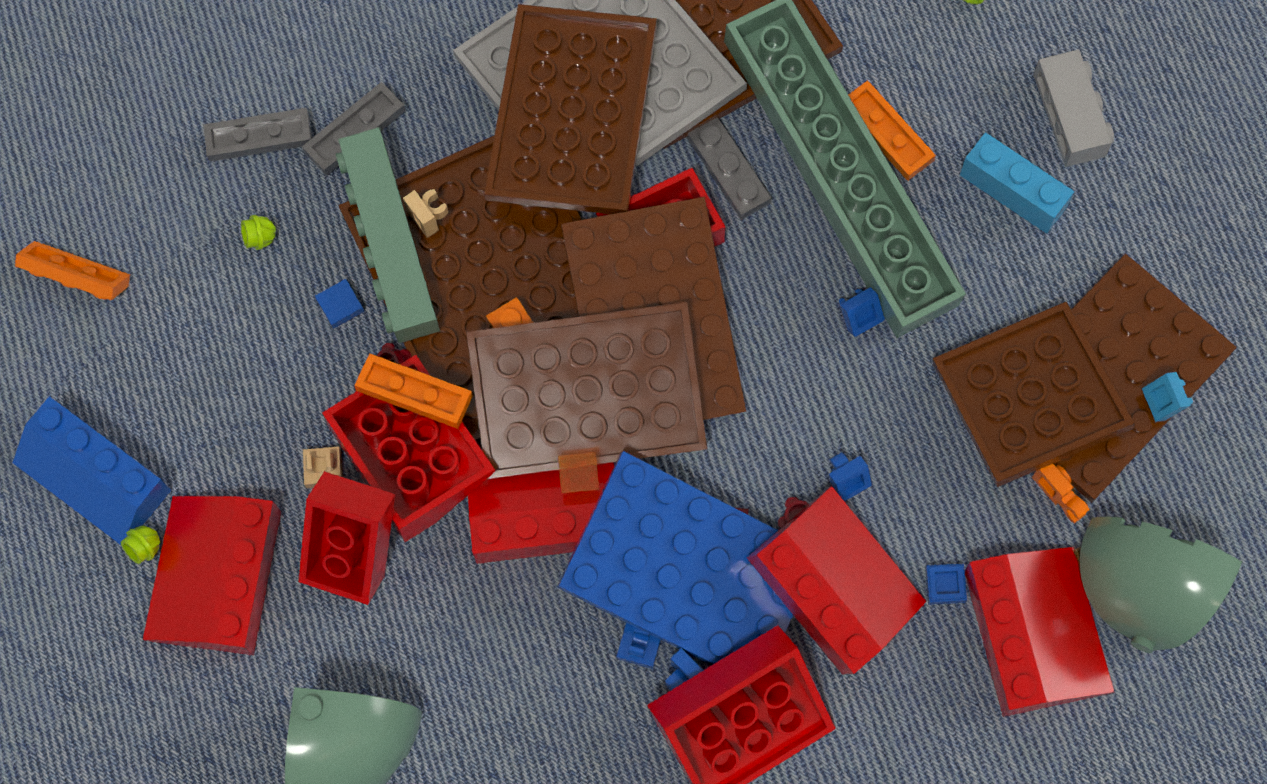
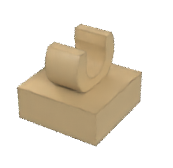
M435 189L427 191L422 199L414 190L403 197L407 212L428 238L439 230L436 219L444 218L449 212L448 207L445 203L438 208L430 207L431 202L438 198Z
M340 447L303 449L304 485L306 488H314L324 471L343 477L342 450Z

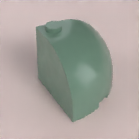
M1106 516L1092 518L1084 535L1080 551V573L1085 593L1092 607L1104 622L1117 632L1131 639L1133 647L1146 653L1176 648L1195 636L1212 618L1224 601L1242 564L1241 560L1196 539L1193 543L1184 539L1171 538L1172 530L1143 521L1140 527L1131 524L1124 525L1125 520L1121 517Z
M294 687L286 744L285 784L387 783L403 759H406L413 746L420 726L422 711L410 704L376 696Z

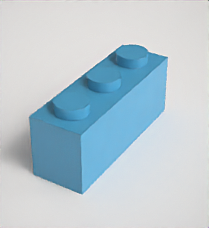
M986 132L966 156L960 173L961 177L1046 234H1048L1067 209L1075 192Z

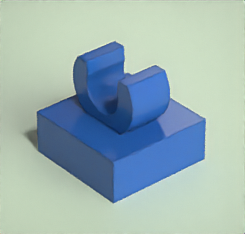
M871 287L865 291L861 289L855 290L856 296L847 301L844 298L839 299L847 330L854 337L885 320L878 294Z
M841 452L829 459L834 467L829 474L831 486L844 502L872 486L868 465L861 456L849 462L847 457Z
M626 623L616 657L621 661L653 669L661 640Z
M681 648L670 658L671 666L676 671L665 680V685L671 691L702 672L703 669Z

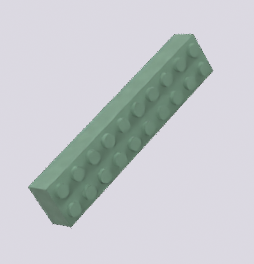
M775 0L726 24L724 42L866 287H871L878 294L884 318L895 337L899 338L958 307L966 295L965 291L793 1Z

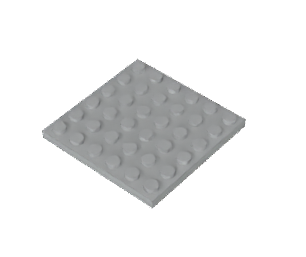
M526 0L522 3V5L657 18V29L636 166L747 89L745 80L676 0ZM517 7L453 50L455 58L498 111Z

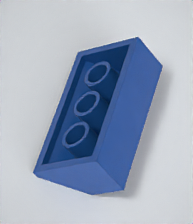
M50 396L25 424L12 462L120 545L121 541L127 537L126 532L143 526L171 492V489L159 477Z

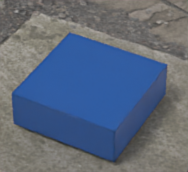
M346 279L315 295L317 302L333 329L365 312Z
M964 564L926 565L928 605L967 602Z

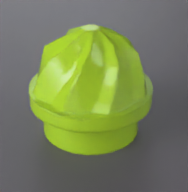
M251 215L248 220H242L241 234L245 247H255L256 250H262L270 245L276 235V227L267 217Z
M139 526L126 532L127 537L121 541V546L132 561L141 564L143 561H150L155 557L160 544L157 531L147 526Z

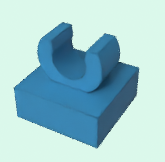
M1177 372L1166 373L1142 388L1155 422L1166 421L1193 403L1192 398H1187L1183 388L1186 384L1184 380L1179 379Z

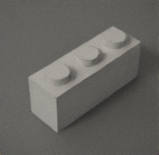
M1080 50L1039 59L1033 75L1065 167L1106 157L1114 142V133L1109 122L1105 123L1102 115V98L1098 91L1094 92L1092 87V71L1088 61H1083Z

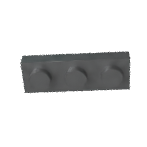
M380 82L304 144L302 149L327 176L339 166L336 153L342 151L338 139L378 127L382 131L406 111L405 106Z
M307 108L203 124L206 154L210 162L302 147L312 139Z
M718 117L688 133L686 138L740 220L771 204V196Z

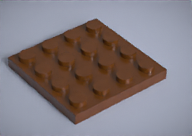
M1063 302L933 358V366L996 487L1134 429L1135 422L1067 302Z

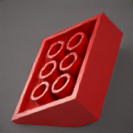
M417 355L400 364L430 376ZM358 391L322 412L330 431L366 485L395 494L392 524L404 542L409 541L437 523L495 472L494 467L462 421L457 429Z
M614 462L486 479L468 495L472 553L476 563L572 553L611 474Z
M832 486L820 494L747 557L842 675L855 674L892 640L926 603V600Z
M172 496L143 635L144 641L254 656L281 516V510L274 501L240 496Z
M1074 547L1004 554L972 561L965 569V577L1003 717L1114 693L1090 603L1081 580L1080 568Z
M778 625L647 705L691 784H748L835 730V726L798 647Z

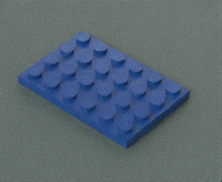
M625 451L620 453L557 585V588L678 649L682 648L686 653L710 665L717 663L777 625L785 633L793 616L747 559L752 552L778 531L777 529Z

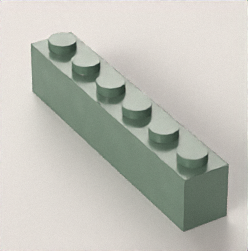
M380 128L338 139L342 152L336 153L337 162L341 174L348 172L351 182L344 185L350 205L357 204L360 215L354 216L356 228L360 237L366 235L369 247L363 248L368 268L375 267L378 279L372 280L378 301L385 300L388 311L381 313L387 334L394 332L398 343L439 332L440 328Z

